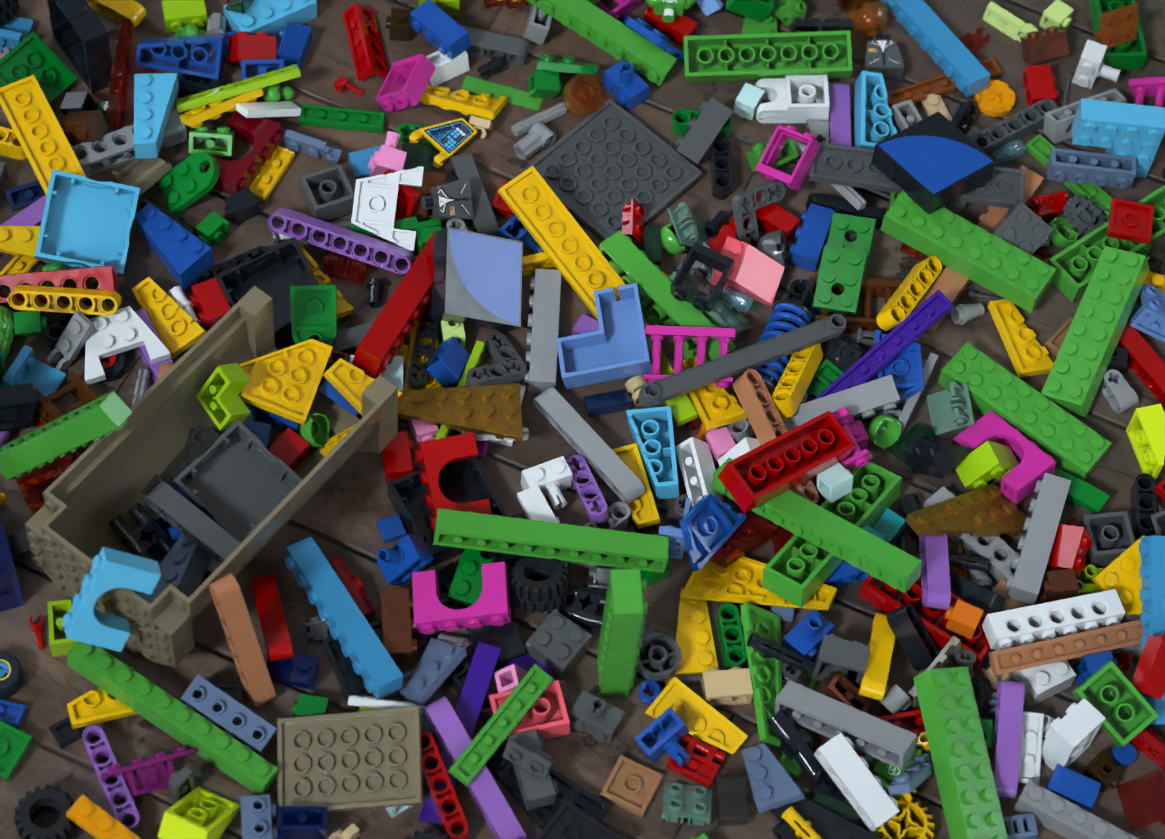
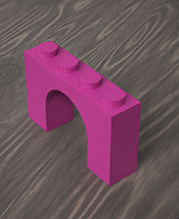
M989 411L977 420L974 425L969 426L953 438V445L970 447L972 451L987 440L1011 448L1012 452L1020 458L1021 462L1001 478L1000 490L1002 494L1016 505L1034 492L1037 480H1042L1045 472L1055 475L1056 461H1054L1053 457L1044 453L1033 441H1029L1018 429L1010 426L1003 417L996 415L993 411Z
M505 561L481 564L482 593L473 605L460 610L447 608L440 602V583L435 570L412 572L414 625L418 633L433 634L435 631L443 630L453 632L460 628L478 629L485 625L502 626L505 623H510L509 574Z

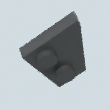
M185 766L180 771H175L170 776L168 782L171 802L173 804L177 803L195 788L200 787L211 774L204 768Z

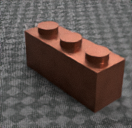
M408 588L380 589L383 646L395 663L413 662V653H417V640L412 639L411 633L416 632L414 617L410 618V611L413 610V596H409Z

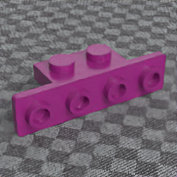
M188 745L174 749L173 754L167 755L166 751L152 755L153 759L145 761L144 757L130 761L131 765L123 767L122 763L108 767V772L102 775V779L106 780L125 775L132 798L169 788V778L175 772L172 761L190 757L197 753L198 750L197 747L189 749Z

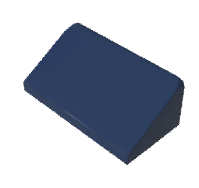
M38 180L4 191L11 211L27 207L45 195Z
M626 389L583 397L588 417L631 410L632 399Z

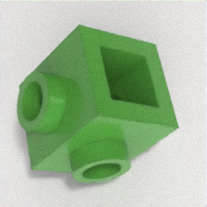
M776 0L773 12L788 27L795 18H803L804 20L808 6L802 0Z

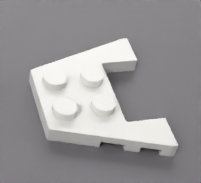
M420 166L385 175L381 174L357 179L351 224L414 252L416 231L394 229L399 185L422 187L424 167Z
M130 306L118 309L112 315H99L89 319L95 327L86 340L84 379L87 385L106 379L100 359L137 347L145 346L151 364L171 358L169 350Z

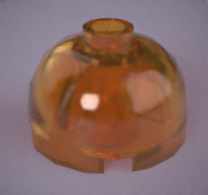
M881 1L863 3V8L856 9L855 6L847 11V19H852L854 28L852 30L854 33L866 36V38H873L875 34L884 29L888 21V11L886 4L883 5Z
M579 73L573 76L565 84L562 93L565 106L570 112L578 116H588L599 111L604 105L605 98L604 95L601 97L600 90L602 87L599 82L587 73L583 75Z

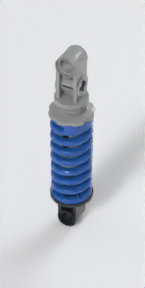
M804 279L793 281L785 299L774 303L772 315L767 321L759 342L812 322V315L808 310L812 303V294L808 281ZM792 354L752 368L761 375L771 397ZM748 418L728 425L735 444H738L745 437L752 438L754 435V430Z

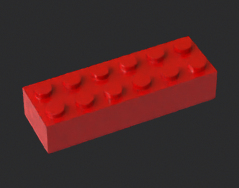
M829 410L726 463L718 478L743 512L746 513L809 480L833 465L843 462L852 453L856 444Z
M870 575L863 582L858 596L885 614L906 604H911L918 613L934 644L942 650L953 635L960 639L962 649L970 650L976 654V662L973 664L975 672L988 655V652L991 651L982 628L987 614L983 612L972 639L946 629L948 620L945 619V615L948 610L923 607L921 575L906 593L894 589ZM951 592V606L954 607L958 599L963 602L966 601Z

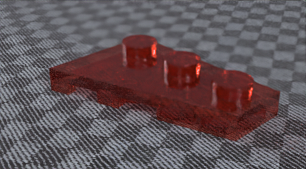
M743 513L747 518L708 561L726 568L776 535L778 527Z

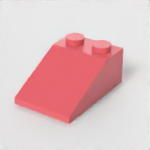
M728 236L720 254L735 260L734 270L723 289L772 306L785 267L750 244ZM714 270L710 284L716 286L723 273Z
M559 680L551 681L509 735L536 729L538 737L542 736L543 739L570 734V721ZM513 690L489 695L493 715Z

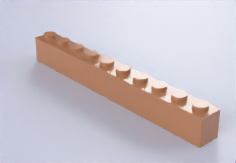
M1022 166L1019 170H1025L1023 203L1028 206L1030 200L1040 191L1044 178ZM988 206V212L981 214L977 221V226L990 232L1009 208ZM946 267L941 271L934 284L930 286L922 300L918 302L912 311H915L938 289L955 305L972 280ZM947 314L935 323L929 331L934 333Z

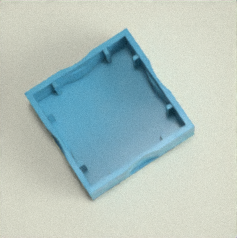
M52 169L34 259L51 263H62L77 268L116 265L117 275L122 277L140 188L110 181H95L81 175Z

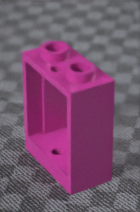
M423 53L394 62L375 100L388 113L418 105L436 67Z
M778 125L755 170L766 179L780 181L786 187L798 191L821 146L815 141L816 137L810 133L804 132V134H801L790 125L786 127ZM787 139L806 145L792 175L773 168Z

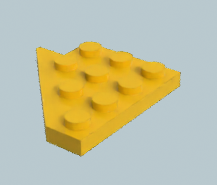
M309 339L239 364L250 379L244 387L240 398L247 404L304 425L333 347L317 340Z
M1141 537L1091 579L1102 592L1116 589L1125 610V615H1141L1142 601L1140 599L1142 580L1139 575V568L1141 566L1139 543L1141 542Z

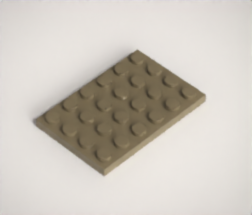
M419 707L277 719L278 815L288 816L422 805L421 709Z

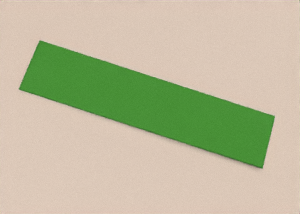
M466 75L461 90H468L481 95V92L489 93L491 98L500 99V95L508 96L507 103L535 111L539 110L543 98L529 97L528 92Z

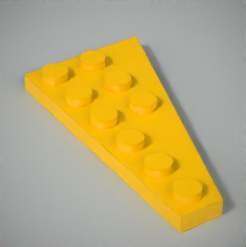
M721 548L717 550L700 570L692 572L682 591L681 597L684 599L732 603L747 602L756 605L800 608L762 587L763 569L767 564ZM822 584L802 608L829 610L836 596L837 588Z

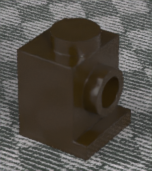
M1104 750L1087 764L1082 773L1084 776L1101 783L1099 790L1102 793L1109 788L1115 789L1122 781L1120 776L1123 772L1105 755L1106 752Z

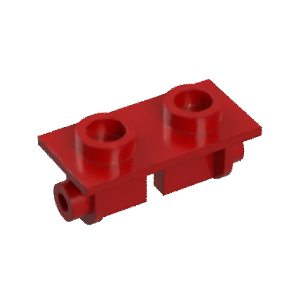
M1059 191L1050 195L1034 196L1030 200L1031 205L1027 207L1040 217H1045V215L1061 214L1064 212L1062 209L1069 199V195L1067 192Z
M631 198V203H626L622 208V223L627 224L622 226V233L625 236H629L632 241L636 240L642 245L645 211L642 205L634 198Z

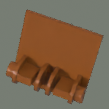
M1138 3L1102 13L1101 30H1097L1094 34V39L1100 41V44L1106 45V49L1136 40Z

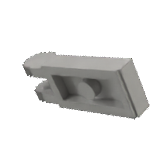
M81 311L74 313L56 343V348L49 353L47 358L50 364H54L63 354L65 357L58 362L56 367L57 370L62 372L66 371L72 361L76 359L95 327Z

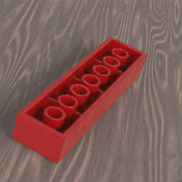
M434 233L357 347L352 365L363 370L366 375L373 379H376L379 375L383 377L387 369L385 368L386 365H390L396 356L395 351L402 348L406 340L405 336L407 334L410 335L416 323L414 322L416 319L420 320L421 315L425 311L423 307L425 305L429 306L432 301Z

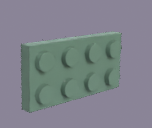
M695 268L690 269L681 287L706 299H709L715 288L714 285L707 283L703 279V274ZM679 270L674 271L669 277L672 281ZM720 295L710 312L703 311L719 328H735L737 331L736 337L747 334L752 328L748 324L747 318L737 313L733 309L732 303Z

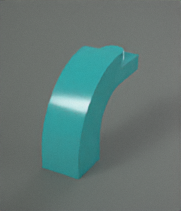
M886 508L872 528L866 524L863 530L892 545L906 527V521L889 508Z

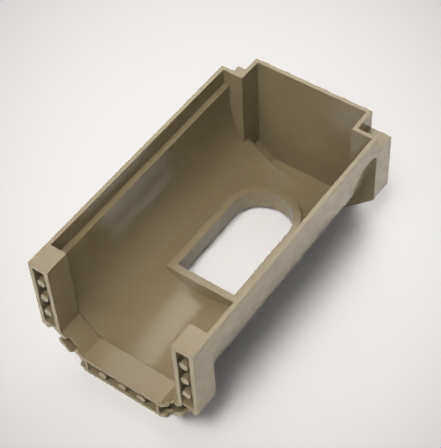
M256 286L247 292L129 408L132 413L126 419L128 423L121 430L117 431L115 429L107 437L103 435L94 442L43 492L44 506L25 523L26 536L29 540L32 560L43 569L52 580L53 586L61 591L67 600L71 599L73 601L74 596L79 594L85 575H89L92 569V559L99 555L103 547L131 554L125 546L121 545V538L109 526L112 519L118 520L116 516L121 515L132 530H136L140 526L129 515L128 510L132 506L137 508L135 504L140 503L151 518L154 517L158 520L161 528L167 523L146 504L145 498L161 481L171 486L173 480L179 475L190 428L221 433L196 398V394L216 367L232 363L241 364L278 351L275 347L272 298ZM379 375L362 393L361 420L317 389L310 409L311 413L318 412L324 414L330 421L329 438L353 425L355 426L325 457L320 453L322 447L310 446V453L294 470L302 481L210 576L205 572L198 589L190 597H187L171 584L151 604L127 588H115L103 593L96 600L94 607L103 613L128 619L131 634L124 645L126 651L132 656L137 655L142 660L176 667L195 647L192 621L213 600L208 585L230 573L236 577L356 451L380 453L397 435L398 387ZM256 407V412H255L254 421L259 422V423L268 424V423H266V422H264V421L258 419V416H257V407ZM272 425L270 427L268 449L274 444L275 437L280 432L284 433V431ZM194 435L188 461H194L205 454L218 438Z

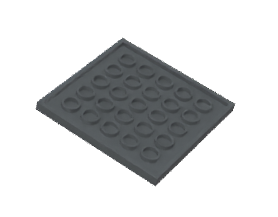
M612 99L607 100L523 169L524 172L531 166H534L563 205L569 208L568 211L574 218L602 241L619 230L622 232V226L627 225L622 223V208L626 203H631V198H634L644 208V227L701 179L703 172Z

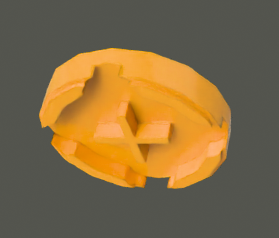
M989 80L988 87L974 95V102L977 104L978 110L991 117H1002L1009 114L1013 110L1016 101L1013 89L1011 91L1008 84L999 80Z

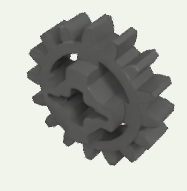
M1077 195L1070 198L1062 209L1065 211L1063 216L1068 218L1066 223L1072 225L1071 229H1077L1079 235L1084 233L1085 236L1106 223L1107 216L1102 215L1104 210L1098 208V203L1093 204L1092 199L1086 200L1084 195L1080 198Z

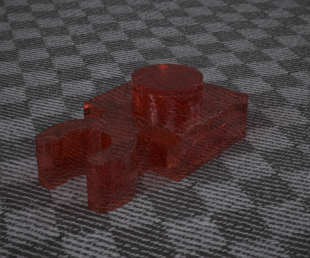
M982 27L977 28L974 35L968 32L959 39L973 56L982 50L983 44L988 43L990 39V34L986 36L980 35L982 34Z

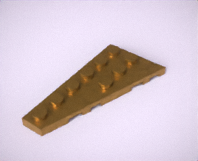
M519 383L400 391L402 392L398 397V418L410 421L414 419L426 421V424L434 426L435 423L446 425V428L469 433L474 432V434L478 435L486 433L495 435V438L504 440V437L516 439V442L524 444Z
M994 483L909 513L905 518L906 523L918 536H942L944 533L961 536L963 533H969L970 536L999 537L1001 533H1009L1011 537H1018L1020 533H1026L1023 530L1026 517L1013 502L1002 494L1000 488Z

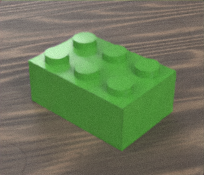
M1112 661L1105 662L1071 692L1079 703L1085 698L1105 717L1101 728L1117 747H1124L1159 716Z

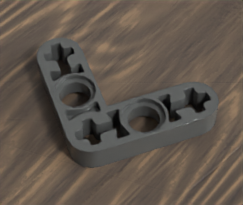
M768 181L734 195L732 209L738 240L748 243L756 249L758 248L760 237L755 210L783 199L786 188L782 182ZM760 191L762 198L757 202L756 195ZM746 218H748L749 225L745 229L743 226V222Z
M491 332L487 336L486 348L496 363L470 369L467 373L466 385L484 386L518 382L525 378L527 367L504 334ZM501 355H508V356H510L511 358H505V357H502ZM491 373H497L501 376H494Z

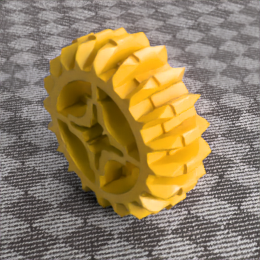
M901 796L897 798L896 802L898 804V813L902 814L893 817L873 832V834L883 839H893L886 831L890 832L894 839H913V837L917 839H933L934 833L932 831L935 825L931 823L932 815H926L927 807H919L920 800L916 801V803L907 802ZM902 820H904V823H903L904 828H903L902 834H900V831H901L900 825H901V823H902Z

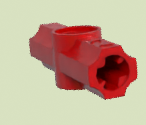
M342 557L330 559L329 564L366 620L370 621L376 615V611L365 595V589L357 576H353Z

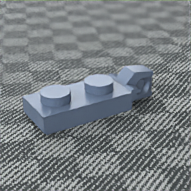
M289 129L286 130L284 135L285 147H288L291 151H300L312 158L324 159L328 164H339L342 157L341 150L327 146V142Z
M929 753L915 757V763L906 766L901 774L895 776V780L887 786L891 795L913 792L932 773L931 768L933 764H931Z

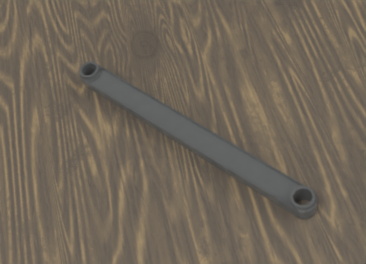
M833 314L781 335L647 383L642 386L639 392V403L649 408L742 373L747 369L758 367L832 338H837L846 328V319L840 314Z

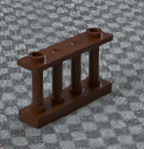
M818 275L814 277L812 294H815ZM863 278L860 297H863L864 318L851 317L850 314L842 313V316L846 319V328L843 332L857 333L858 327H862L863 330L871 331L880 329L886 335L890 333L894 328L884 331L878 326L876 319L872 318V297L884 298L886 304L900 286L901 280ZM840 285L832 289V293L835 295H841L844 292V288ZM820 310V315H815L814 322L829 317V311Z
M71 370L68 372L65 387L47 396L43 395L38 389L34 390L38 392L40 400L39 405L36 406L35 416L45 425L99 398V396L81 377ZM71 393L79 400L63 410L57 409L52 404ZM93 440L85 447L80 446L73 453L79 458L94 443Z

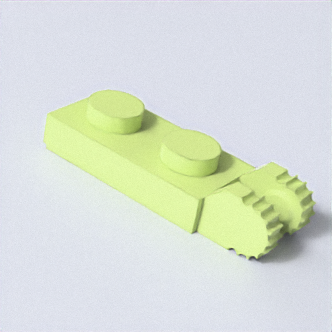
M992 1L987 5L982 18L993 27L1021 42L1020 38L1027 36V33L1038 31L1031 23H1025Z

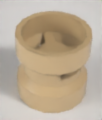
M643 375L634 376L625 383V387L632 394L631 399L636 406H641L638 395L642 386L648 383L644 381Z

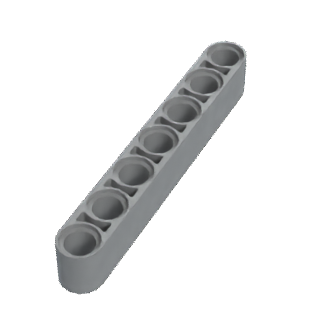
M551 386L533 399L539 412L574 450L585 458L587 464L622 502L628 505L646 492L640 479L554 387Z

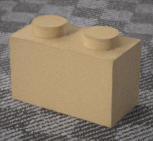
M732 667L729 670L709 669L706 672H702L700 681L702 697L712 707L751 704L753 689L749 668Z

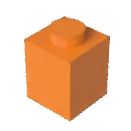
M958 599L954 607L950 605L945 615V619L948 622L945 628L968 639H972L984 610Z

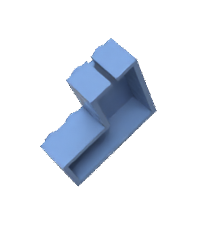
M637 283L617 286L621 298L619 301H617L613 287L593 291L599 330L556 338L561 376L566 389L651 373L648 337L645 334L646 325Z

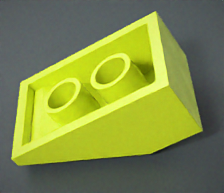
M1161 404L1136 408L1126 429L1142 472L1151 475L1155 481L1164 465L1165 411Z
M198 786L164 812L158 838L219 839L240 810L241 805Z

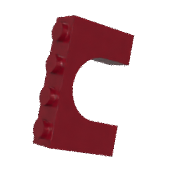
M236 110L227 121V125L230 131H235V138L247 142L254 147L247 156L239 160L226 161L212 156L219 165V177L213 188L230 195L246 187L249 188L253 179L260 174L263 165L272 158L275 149L284 141V133L280 123L264 117L246 118ZM210 164L205 167L204 172L209 170Z

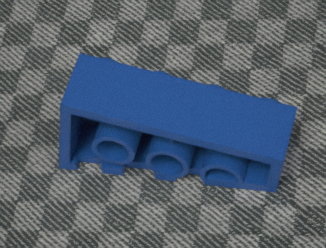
M227 33L143 39L137 44L135 65L219 79L224 70Z
M150 203L135 214L134 221L137 233L149 248L155 252L160 262L167 267L169 273L178 281L183 291L193 283V280L200 277L201 273L214 264L210 246Z

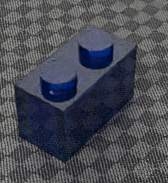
M293 651V658L272 662L268 660L266 665L271 680L313 691L320 671L319 658Z
M278 806V839H327V807Z

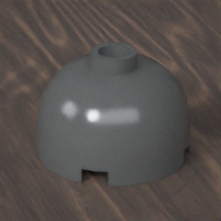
M777 230L764 234L758 241L757 250L784 266L783 272H789L790 259L787 258V251L789 250L784 231Z
M652 633L642 637L636 668L639 674L647 680L655 682L671 678L678 670L681 660L679 645L673 638L669 639L662 633Z

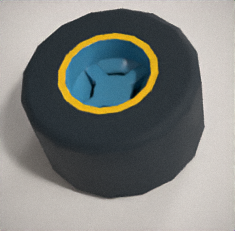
M0 651V699L14 695L21 688L23 673L21 665L15 656L11 653Z

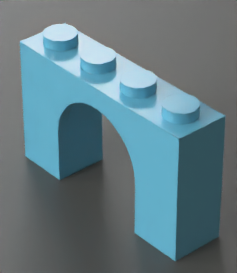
M103 547L99 555L94 557L92 569L89 575H85L79 594L74 596L70 612L66 613L63 618L62 627L65 629L66 638L121 652L131 634L128 619L103 613L97 610L94 604L103 593L115 588H127L151 595L161 577L158 561Z

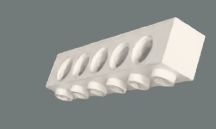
M1116 589L987 614L982 628L991 650L997 648L1002 650L1017 644L1025 645L1037 640H1048L1057 636H1066L1077 632L1120 624L1125 615V610Z

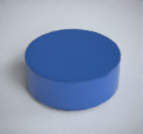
M1127 743L1124 747L1115 746L1112 751L1113 761L1121 767L1131 766L1137 757L1136 749L1130 743Z

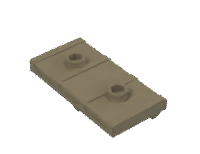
M161 158L135 159L119 173L113 171L111 173L113 178L109 181L140 188V196L173 168L170 163Z

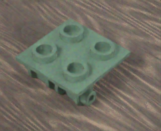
M686 202L679 203L677 209H667L677 234V239L681 245L692 247L695 242L699 244L708 243L709 239L700 215L691 213L690 207Z
M951 382L946 390L926 396L934 437L975 424L968 383L958 385V382Z
M664 782L661 819L666 820L667 823H678V817H680V824H683L684 818H688L687 825H690L691 819L692 825L702 827L709 825L711 821L712 787L707 788L702 785Z

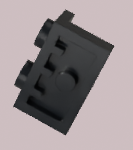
M183 74L179 80L178 99L226 85V78L213 79Z
M840 335L837 338L820 343L823 352L822 359H828L841 371L845 372L864 354L862 353V347L854 342L851 345L844 341L846 337Z

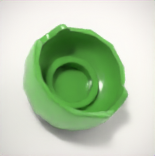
M1056 217L1049 223L1053 232L1048 236V239L1059 248L1069 247L1078 241L1077 237L1079 236L1077 231L1071 229L1072 225L1066 223L1068 219L1063 217Z
M672 223L662 227L659 237L663 249L673 255H679L689 249V246L679 243Z
M318 412L310 413L307 415L304 425L300 424V436L310 443V446L324 447L323 444L329 441L330 421L324 414Z
M879 415L869 424L867 430L869 440L881 449H886L899 439L902 433V424L891 415Z

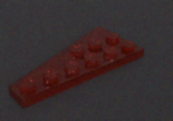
M122 19L121 27H118L117 37L119 41L116 44V58L114 65H111L112 82L109 85L110 99H108V112H110V125L114 126V131L124 127L132 41L131 19Z

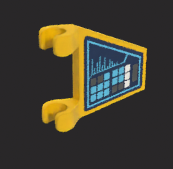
M463 118L418 129L410 134L408 143L415 147L425 137L441 152L434 157L433 165L440 169L449 157L473 138L478 131Z

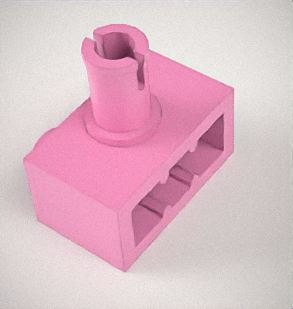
M392 131L387 132L385 144L378 151L375 150L373 156L370 157L368 169H371L370 177L384 174L387 170H391L393 173L403 170L407 152L397 149L400 134Z

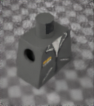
M875 34L873 41H868L866 45L863 71L881 73L884 80H901L904 63L897 42L886 41L884 34Z
M470 178L457 179L433 186L430 189L431 196L421 198L423 210L433 209V216L435 218L474 219Z

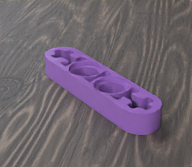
M581 455L570 456L566 462L573 474L572 484L589 519L594 523L606 521L609 517L608 506L585 458ZM575 465L580 467L579 471L576 470ZM583 478L589 479V481H588L587 483H584V484L578 483V481H579L580 479H583ZM588 494H596L592 499L585 498ZM598 506L600 512L597 513L594 507Z

